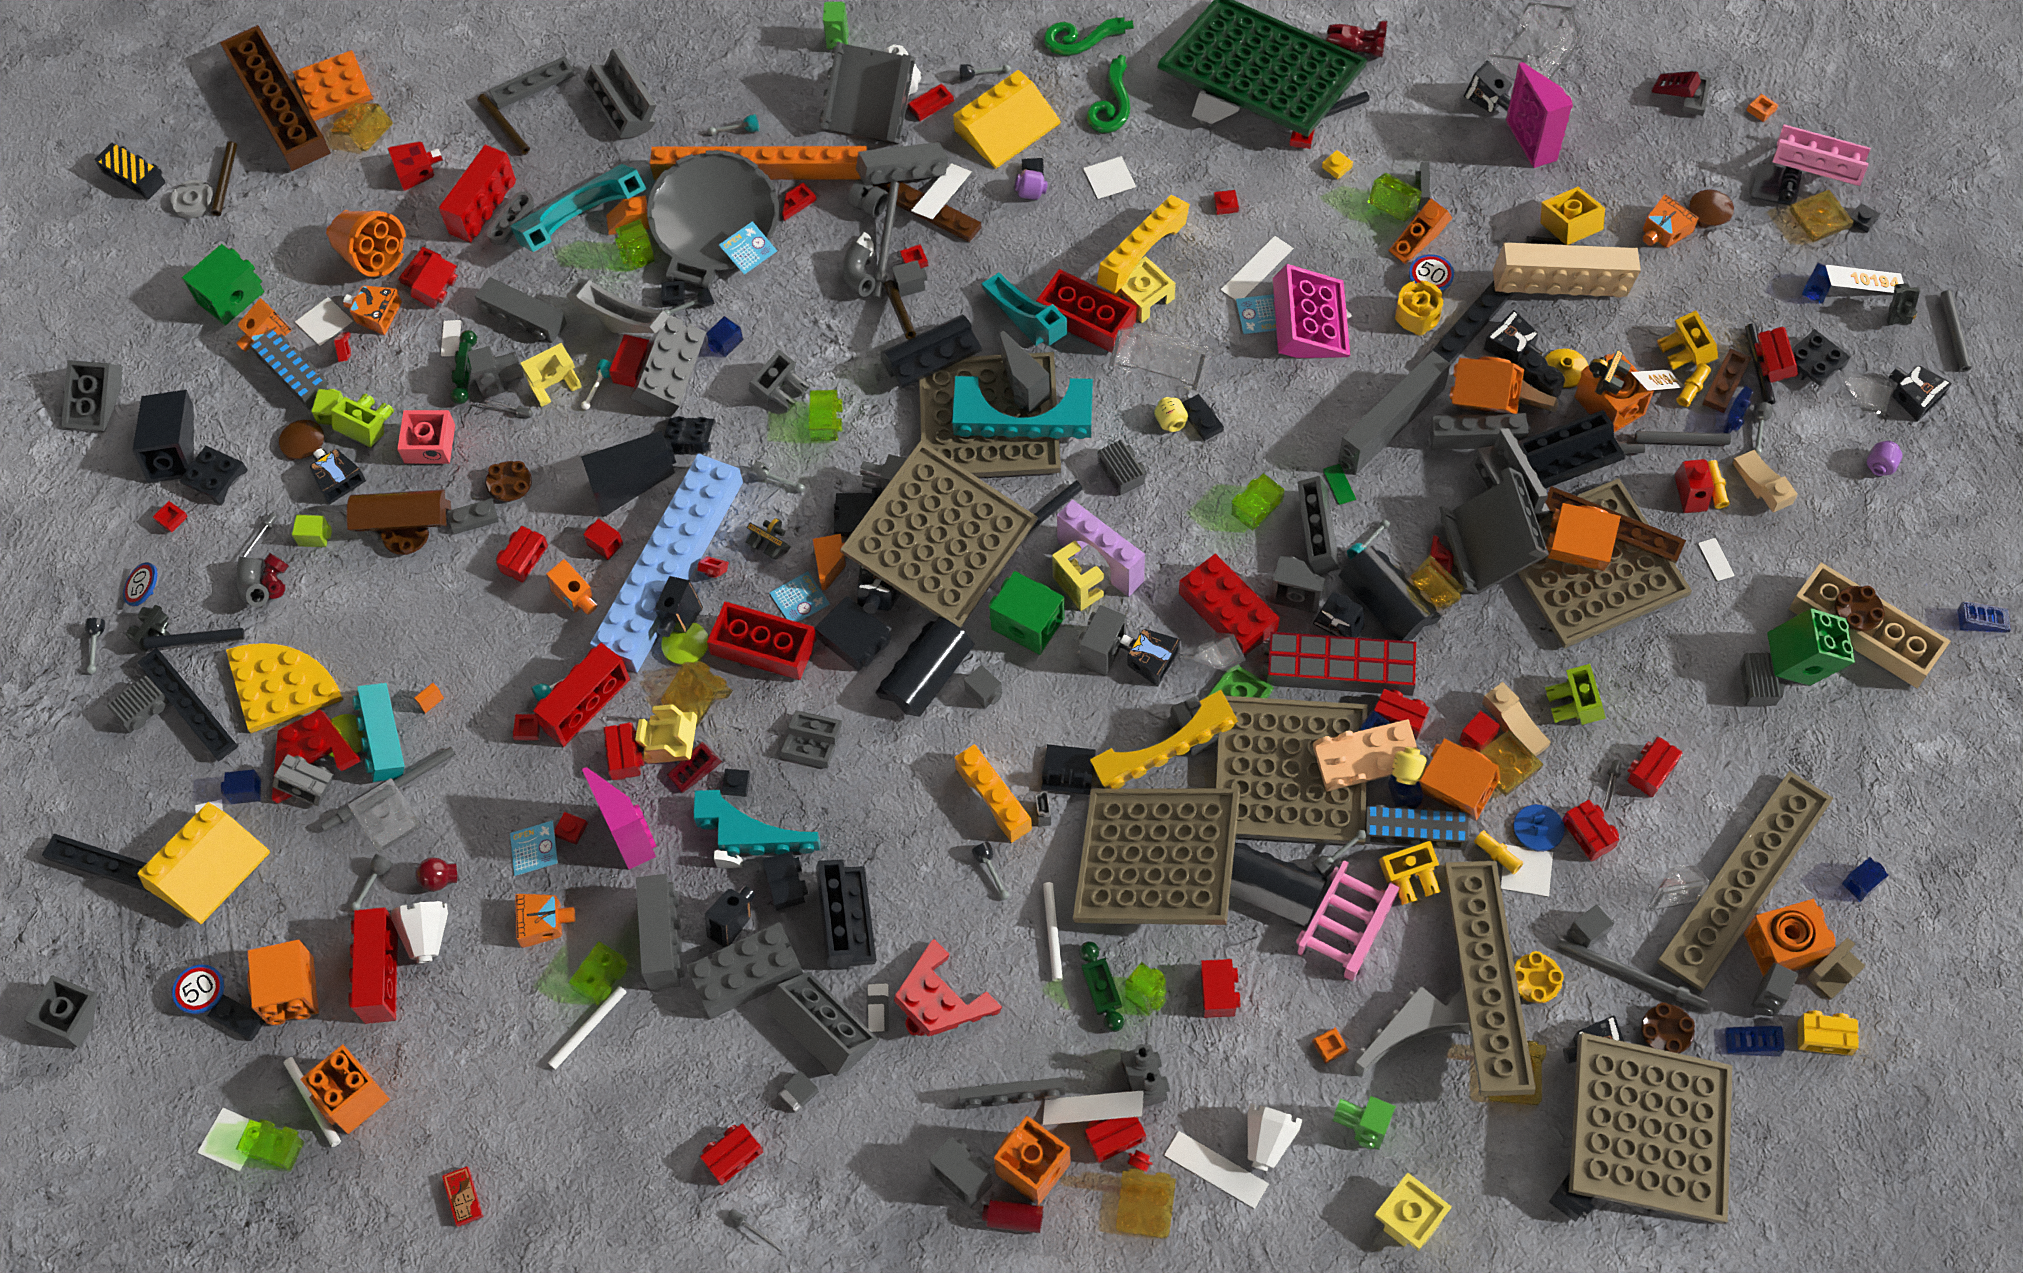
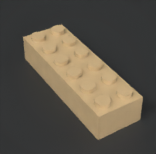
M1504 243L1493 267L1495 291L1627 297L1641 268L1637 248Z
M1821 562L1798 592L1789 610L1799 615L1812 608L1837 616L1834 608L1837 595L1847 587L1860 585ZM1881 599L1885 612L1884 618L1877 627L1868 631H1856L1849 628L1851 645L1855 651L1918 689L1951 641Z

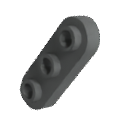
M525 191L516 193L489 226L487 235L492 244L503 245L507 243L513 236L510 225L527 217L533 210L535 204L530 193Z

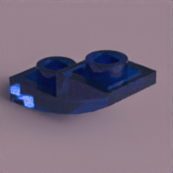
M1745 386L1734 400L1726 418L1723 433H1731L1733 430L1737 432L1744 424L1743 417L1746 409L1752 402L1750 397L1753 393V390L1748 386Z

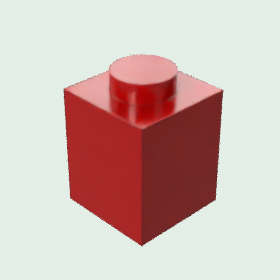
M599 518L593 524H590L583 534L587 546L607 560L623 545L620 533Z
M1480 710L1462 730L1459 741L1463 747H1468L1481 753L1497 736L1500 725Z

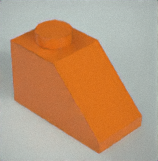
M646 195L623 199L606 215L609 235L650 229L647 217L648 202Z
M841 534L813 539L822 590H827L846 566L845 555L840 553V549L845 543H842Z

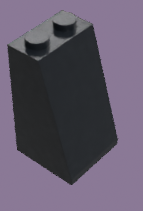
M187 389L141 396L132 450L147 483L180 479L194 461V406Z
M662 431L581 456L602 517L609 515L675 473L673 464L677 463L669 438L664 439Z

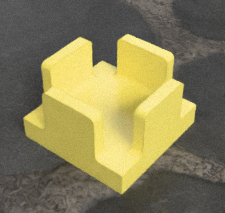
M672 704L653 706L652 712L655 715L650 716L649 723L645 719H639L635 740L644 748L643 760L647 764L690 760L697 715L694 712H681Z
M1407 1172L1375 1213L1374 1217L1385 1225L1383 1230L1405 1247L1407 1244H1410L1419 1251L1439 1227L1452 1206Z

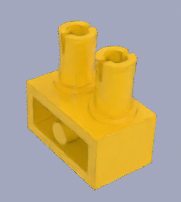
M1696 310L1676 319L1675 332L1657 340L1662 353L1679 345L1685 347L1684 350L1667 357L1672 370L1689 362L1694 363L1697 367L1699 363L1707 364L1718 359L1717 344Z
M1431 841L1379 859L1386 882H1391L1399 887L1398 894L1401 905L1417 900L1409 881L1411 875L1414 874L1419 876L1425 897L1441 892L1433 873L1434 867L1438 866L1439 862Z

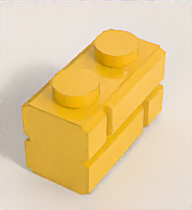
M1816 1010L1807 1011L1798 1019L1799 1050L1850 1056L1858 1050L1857 1019L1849 1018V1015L1844 1013L1825 1016L1822 1015V1012Z

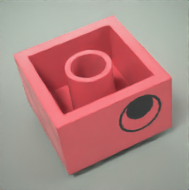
M449 410L403 411L397 450L404 464H450L455 423Z

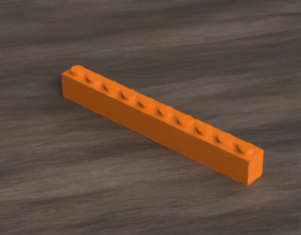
M652 147L650 167L654 180H657L664 170H668L676 164L677 160L692 154L694 156L706 153L708 150H719L736 153L756 163L758 168L765 175H768L770 180H859L861 178L856 170L858 152L867 151V147Z

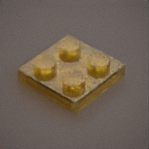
M1830 190L1794 203L1789 209L1812 242L1848 229L1853 224V220Z
M1510 729L1479 752L1492 763L1499 766L1500 781L1496 788L1505 797L1543 767V763Z

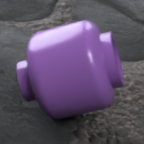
M1023 170L1021 174L1016 176L1014 190L1017 191L1018 196L1021 198L1038 200L1041 194L1046 193L1047 181H1044V176L1041 172Z
M1892 441L1878 442L1873 446L1867 457V465L1875 475H1891L1897 470L1902 460V451Z

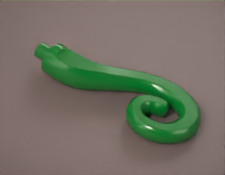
M1124 17L1108 19L1077 43H1073L1078 37L1076 27L1069 22H1058L1046 30L1044 44L1048 50L1057 55L1072 56L1080 54L1108 36L1126 34L1125 30L1134 29L1133 20L1125 21ZM1068 32L1069 34L1062 38L1063 44L1055 41L1057 33Z
M1121 54L1117 58L1112 59L1108 69V82L1119 103L1117 116L1107 122L1101 121L1096 117L1098 111H1105L1108 119L1113 118L1115 108L1108 101L1094 102L1087 111L1089 125L1100 133H1111L1119 130L1126 123L1130 114V100L1122 81L1127 68L1125 63L1126 57Z

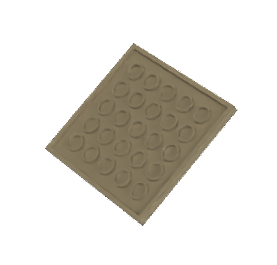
M1054 352L1028 353L1049 373L1050 399L1030 414L1023 408L1020 409L1013 400L1014 397L1001 355L970 356L919 380L921 441L976 477L1061 473L1059 439L1052 437L1030 438L1025 436L1008 438L1006 436L983 437L970 435L962 437L953 434L952 424L955 376L978 377L979 388L984 399L991 407L1005 415L1029 418L1044 414L1057 405Z
M920 441L844 543L840 553L936 616L945 618L961 628L1037 522L1038 517Z
M1619 478L1577 495L1580 498L1648 524ZM1548 513L1538 523L1545 544L1550 532H1554V528H1550L1552 513ZM1616 539L1610 563L1605 571L1545 557L1517 572L1564 649L1685 598L1692 592L1674 562Z
M1225 696L1239 722L1234 724V727L1229 731L1218 733L1216 788H1239L1240 798L1236 837L1347 844L1356 836L1357 831H1365L1366 782L1326 792L1312 744L1325 736L1334 738L1345 731H1352L1354 733L1367 730L1368 704ZM1365 839L1358 840L1354 845H1364Z
M1239 788L1091 789L1073 913L1074 922L1227 925L1240 798Z
M1586 1033L1578 1035L1569 1192L1719 1224L1727 1223L1732 1065Z

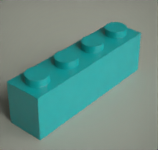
M387 683L357 686L356 696H352V705L354 710H358L359 716L356 717L357 729L362 731L363 734L361 749L362 752L367 753L368 759H365L366 772L371 773L373 782L396 779L403 775L405 765Z

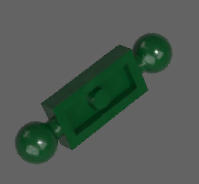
M465 330L460 334L459 350L455 352L456 369L452 370V382L456 384V387L450 393V398L455 404H464L469 397L468 388L472 368L467 352L472 351L471 348L477 343V335L471 330Z
M1085 942L1080 946L1079 954L1088 963L1081 965V969L1097 1015L1106 1013L1104 1018L1105 1028L1110 1032H1118L1124 1026L1123 1016L1116 1012V1009L1122 1008V1003L1106 958L1097 960L1099 947L1094 942Z

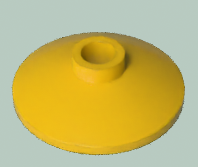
M1556 349L1545 357L1548 365L1558 369L1565 377L1563 388L1576 387L1582 370L1588 366L1585 358L1580 353L1571 349Z

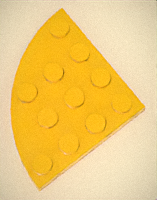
M259 643L237 646L226 650L246 725L250 733L344 700L340 689L329 672L317 660L297 649L278 644Z

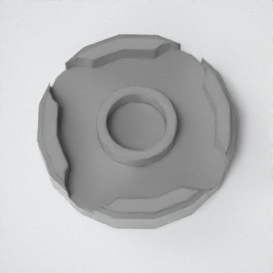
M185 181L180 184L177 190L174 189L170 197L171 206L177 215L183 218L193 219L201 217L211 209L214 192L204 181Z

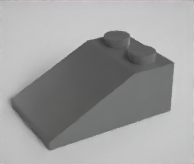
M1003 330L1000 333L1001 356L1014 397L1013 400L1020 409L1023 408L1030 414L1050 399L1049 373Z
M67 360L61 427L106 431L121 390L123 366L110 363Z

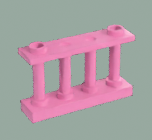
M1783 125L1772 162L1860 186L1868 167L1866 160L1871 148Z
M1343 861L1340 868H1334L1329 879L1332 881L1331 886L1307 931L1302 929L1296 943L1299 944L1297 954L1301 956L1308 946L1342 963V967L1346 968L1344 977L1353 981L1397 897L1399 887L1390 883L1386 891L1375 889L1345 874L1348 862ZM1342 883L1375 899V903L1379 904L1376 911L1371 910L1369 912L1334 895L1339 884ZM1331 904L1364 920V924L1368 925L1365 932L1360 931L1357 933L1323 916L1328 905ZM1320 925L1354 942L1353 945L1357 947L1354 954L1348 953L1347 955L1313 938L1312 936L1317 926Z

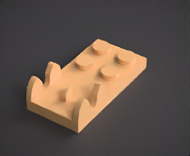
M1409 719L1354 733L1352 731H1345L1334 738L1325 736L1312 744L1326 792L1392 776L1395 753L1405 751V747L1417 748Z

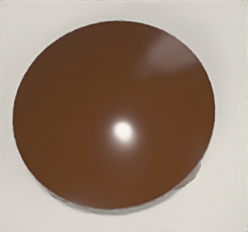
M1717 190L1699 191L1691 198L1689 203L1690 212L1698 217L1697 223L1703 228L1728 223L1734 213V205L1731 199L1726 194Z
M298 420L289 424L283 429L279 437V447L290 460L313 456L316 450L322 449L321 446L324 442V432L321 426L311 420Z
M506 461L492 464L489 467L485 484L487 491L495 499L515 501L529 491L532 484V476L522 461Z
M429 529L384 530L381 538L384 546L391 553L408 555L418 551L425 545L429 537Z
M1871 586L1847 587L1835 599L1834 608L1836 615L1846 618L1850 629L1856 631L1874 629L1885 616L1882 601L1875 594V590Z
M1659 1003L1644 1015L1641 1023V1033L1649 1047L1680 1054L1688 1049L1693 1042L1695 1022L1680 1007Z

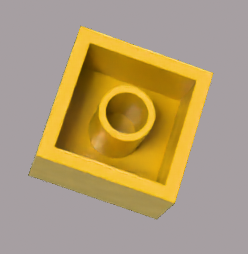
M1575 187L1541 202L1540 224L1566 245L1604 230L1605 207L1580 187Z

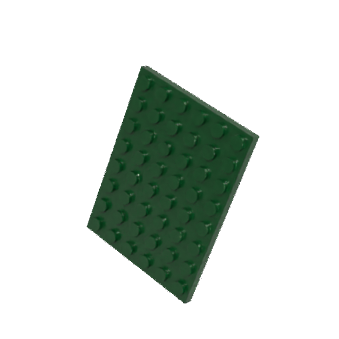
M1213 0L1158 61L1157 68L1308 137L1365 68L1367 59L1238 1Z

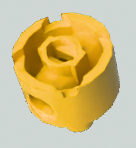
M1415 281L1409 282L1399 292L1395 320L1404 329L1414 332L1416 335H1424L1427 331L1436 327L1440 320L1443 307L1441 290L1435 284L1428 281H1421L1420 283H1415Z

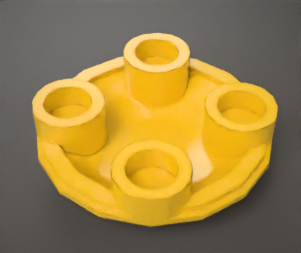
M1534 951L1522 956L1514 964L1519 996L1528 1002L1539 1004L1548 1002L1557 996L1562 987L1564 975L1553 959L1543 955L1541 952Z

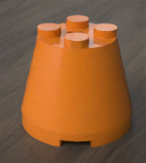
M344 210L334 218L331 225L326 229V235L329 237L332 248L356 271L366 276H385L392 272L403 258L404 253L401 252L403 241L406 237L405 229L399 219L383 211Z

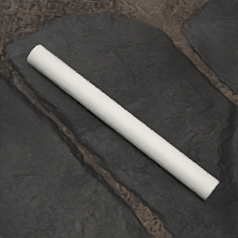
M1047 882L1043 884L1051 971L1052 980L1057 982L1062 981L1063 978L1053 883Z
M619 986L554 1055L548 1064L556 1070L627 992Z
M293 1057L284 1061L285 1067L332 1147L337 1146L341 1140L332 1124L310 1100L309 1097L312 1094L300 1080L303 1074Z

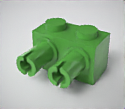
M1370 1096L1367 1106L1364 1105L1362 1108L1340 1098L1332 1121L1355 1130L1356 1136L1354 1139L1359 1141L1361 1146L1371 1150L1374 1148L1380 1149L1396 1106Z

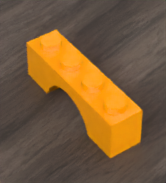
M975 744L954 757L956 770L967 785L973 787L981 795L993 813L997 825L1011 843L1032 830L1031 817Z

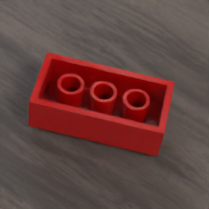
M485 144L438 207L450 235L471 243L475 236L479 235L486 221L492 217L496 207L503 202L504 196L509 189L513 188L516 177L506 152Z
M1061 269L1056 272L1036 300V302L1047 306L1053 304L1067 318L1068 332L1113 354L1136 322V305Z
M1216 553L1179 580V595L1241 658L1268 639L1270 632L1278 631L1279 617Z
M724 601L707 644L711 655L801 680L817 638L813 626Z
M602 642L597 647L592 648L587 653L586 658L580 664L575 665L569 675L563 681L558 682L546 698L541 699L537 703L533 712L542 730L564 748L630 681L623 659Z
M385 907L354 910V919L350 923L354 942L350 944L353 968L349 969V980L352 983V992L348 994L349 1007L356 1012V1015L365 1024L396 1021L398 932L392 922V916Z

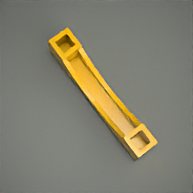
M1170 195L1099 264L1096 284L1116 293L1127 282L1128 277L1141 258L1158 240L1169 233L1175 235L1186 224L1190 204Z
M1222 690L1200 700L1201 707L1195 716L1180 731L1165 741L1149 748L1132 752H1115L1110 748L1090 759L1102 785L1106 789H1119L1128 780L1144 776L1147 770L1165 765L1169 761L1168 759L1175 755H1183L1192 746L1198 743H1206L1212 739L1213 735L1232 729L1234 724L1239 721Z

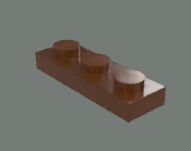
M1730 348L1703 401V405L1724 413L1752 357Z

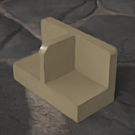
M1848 937L1806 978L1830 1000L1865 968V965L1850 952L1856 944Z

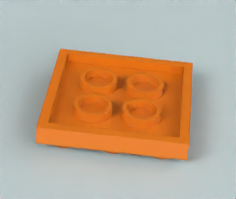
M352 50L293 71L314 121L373 100Z

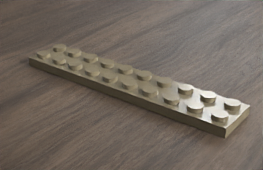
M1789 770L1657 963L1702 992L1834 798Z
M1496 861L1446 862L1444 869L1480 1096L1534 1094L1536 1089Z

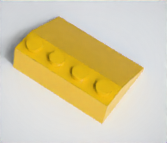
M1019 69L953 114L954 131L995 169L1061 124L1060 119L1034 83Z
M207 802L137 874L145 889L201 925L270 854V851L227 813Z

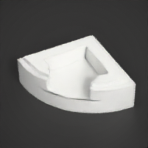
M863 232L857 243L872 251L868 258L871 261L875 253L874 244L871 237Z
M714 851V861L717 868H742L743 859L739 855L731 857L727 856V851Z

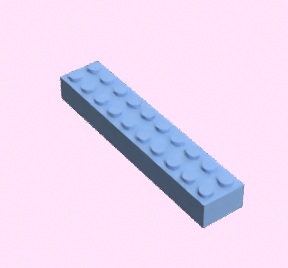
M697 454L590 643L591 648L597 647L602 642L623 659L626 669L638 673L659 635L657 629L661 621L655 611V607L669 576L687 580L692 576L743 484L739 468Z

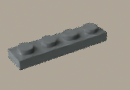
M564 56L491 88L489 92L498 109H501L575 76V73Z
M1063 1077L959 1089L960 1105L966 1106L968 1109L979 1108L982 1106L981 1104L986 1103L1001 1106L1013 1100H1018L1020 1103L1032 1102L1034 1098L1044 1097L1046 1100H1054L1060 1098V1095H1065Z

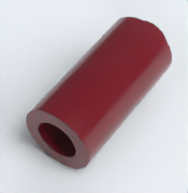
M990 1200L989 1205H984L982 1221H986L987 1227L1040 1234L1044 1206Z

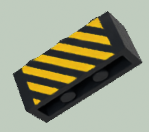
M111 142L94 159L103 174L148 200L166 183L161 175L163 172L157 165L147 163L140 155H133L124 146H118Z

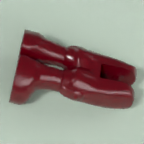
M1380 21L1374 30H1364L1359 26L1331 24L1327 28L1328 35L1325 41L1351 52H1365L1375 57H1383L1388 21Z

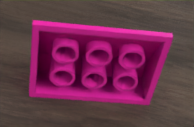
M1524 62L1518 64L1506 122L1533 168L1558 160L1573 103L1571 97L1566 95L1562 87Z
M1286 264L1272 278L1278 353L1295 358L1349 357L1350 346L1343 280Z
M583 768L582 771L628 869L630 870L655 858L656 855L653 848L657 847L639 805L633 806L627 795L589 768Z

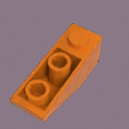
M1430 198L1388 251L1404 264H1407L1442 232L1451 221L1452 216L1448 210Z

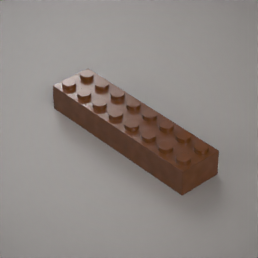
M259 25L221 41L220 44L227 59L291 171L331 154L322 133Z

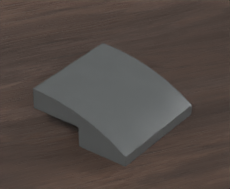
M796 710L788 727V736L781 750V758L828 769L838 741L842 720Z

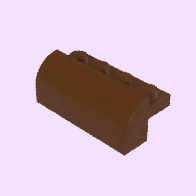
M445 489L350 495L347 502V530L363 532L446 527V511L451 510V501L445 499Z

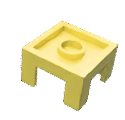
M1145 256L1135 266L1127 282L1116 293L1112 292V294L1121 298L1122 294L1131 304L1136 305V319L1143 323L1150 317V307L1164 296L1166 304L1175 299V282Z
M562 343L521 362L529 387L541 407L551 402L544 389L563 379L571 391L582 387L573 371V368H575L574 363Z
M1074 540L1052 555L1053 579L1079 610L1082 611L1104 596V591L1099 588H1094L1088 592V589L1104 579V573L1098 566H1095L1080 575L1082 569L1077 559L1068 560V558L1081 551V546Z

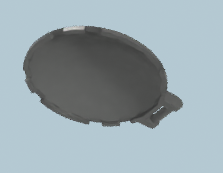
M708 150L706 153L694 156L690 154L677 160L675 165L668 170H664L658 177L648 199L647 217L655 241L672 258L667 270L666 279L684 281L700 286L702 289L708 287L710 290L717 271L737 267L719 244L751 222L758 227L769 241L771 240L779 217L778 197L772 181L768 175H765L758 168L756 163L736 153ZM683 265L706 272L705 277L701 278L679 272V266Z

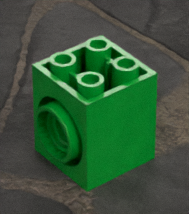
M223 244L219 245L182 277L195 302L225 326L264 293L260 284L262 280L254 273L255 267L247 259L242 260L233 248L228 249Z
M1016 571L1013 572L1010 578H1005L1001 585L1000 593L998 596L994 595L988 605L990 609L991 630L1041 655L1065 619L1064 596Z
M1810 608L1768 631L1767 636L1775 676L1811 686L1855 663L1846 618Z

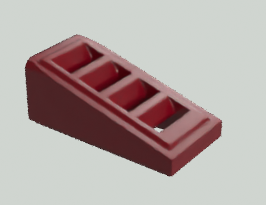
M1688 71L1660 74L1652 88V93L1693 98L1701 83L1699 73Z
M702 741L692 750L691 759L681 761L667 776L684 793L714 770L722 760ZM704 754L709 758L707 762L701 757ZM696 760L702 765L699 769L694 764ZM688 766L694 771L692 776L686 770ZM679 773H682L687 778L686 782L679 778Z

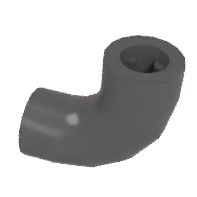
M852 241L843 260L842 272L845 283L855 293L866 297L874 291L876 283L875 279L864 271V266L872 251Z
M239 556L236 572L238 595L247 605L261 607L266 604L269 598L267 588L261 585L260 582L263 560Z

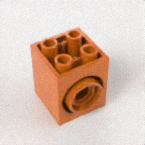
M1615 353L1605 355L1606 362L1613 359ZM1622 355L1621 360L1630 364L1631 367L1624 378L1614 374V377L1624 381L1621 390L1616 395L1606 390L1601 395L1595 393L1601 376L1594 378L1588 365L1581 372L1574 396L1589 414L1604 410L1614 425V433L1645 415L1654 390H1647L1631 373L1638 371L1624 355Z
M1459 357L1458 363L1454 366L1453 375L1456 379L1455 386H1452L1450 390V400H1452V404L1462 409L1517 414L1524 369L1511 363L1509 360L1501 358L1478 357V359Z
M1563 503L1560 510L1555 509V513L1552 516L1550 528H1554V532H1550L1546 541V547L1549 551L1547 558L1605 571L1611 560L1621 516L1610 514L1603 509L1592 506H1574Z
M1444 738L1441 745L1437 743L1431 753L1433 759L1429 766L1426 765L1420 780L1423 794L1451 809L1468 813V818L1477 821L1500 781L1499 766L1492 763L1481 753L1468 747H1461Z
M1814 898L1758 914L1745 930L1744 936L1763 977L1772 967L1773 963H1777L1792 971L1820 964L1836 946L1834 933L1828 929L1824 921V912L1820 906H1817Z
M299 939L248 950L249 970L247 973V983L252 999V1008L267 1024L281 1025L286 1020H304L310 1018L313 1014L319 1013L314 956Z
M343 1044L300 1079L312 1095L309 1098L322 1115L332 1125L337 1123L347 1134L351 1133L390 1100L361 1063Z
M1026 1115L1019 1126L1013 1128L999 1146L994 1156L996 1175L1039 1206L1070 1166V1147Z

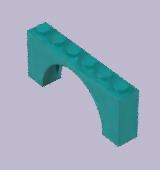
M620 164L510 225V228L520 246L535 252L551 243V235L561 225L576 215L608 201L629 199L645 190L646 187L637 169Z
M955 376L953 434L962 437L972 435L983 437L1006 436L1008 438L1016 436L1030 438L1052 437L1055 439L1062 437H1074L1076 439L1091 438L1093 379L1070 378L1065 396L1053 409L1035 417L1018 418L1000 413L987 403L980 391L978 377Z

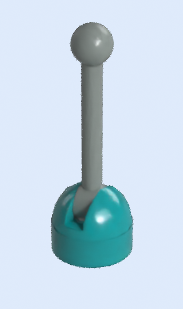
M757 115L746 116L741 124L720 128L710 127L708 128V134L713 136L717 132L743 127L748 132L759 131Z
M1382 520L1379 528L1363 544L1355 543L1347 550L1350 560L1366 549L1383 529L1389 527L1390 523L1388 520Z

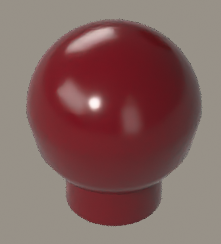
M435 857L424 859L416 869V881L426 891L435 892L442 890L447 884L457 883L456 863L447 864L444 860Z

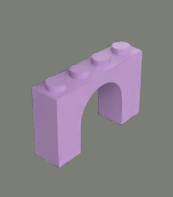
M1073 499L1057 514L1058 544L1065 547L1076 540L1081 546V550L1087 544L1095 548L1110 567L1111 584L1128 597L1144 582L1145 554Z

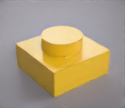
M1338 150L1322 162V168L1336 179L1342 177L1353 166V161Z

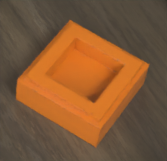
M1760 94L1748 105L1746 111L1764 122L1777 110L1779 105L1763 94Z
M431 683L414 699L420 709L426 714L444 697L439 688L434 683Z
M1336 1027L1312 1040L1325 1064L1346 1054L1349 1050Z

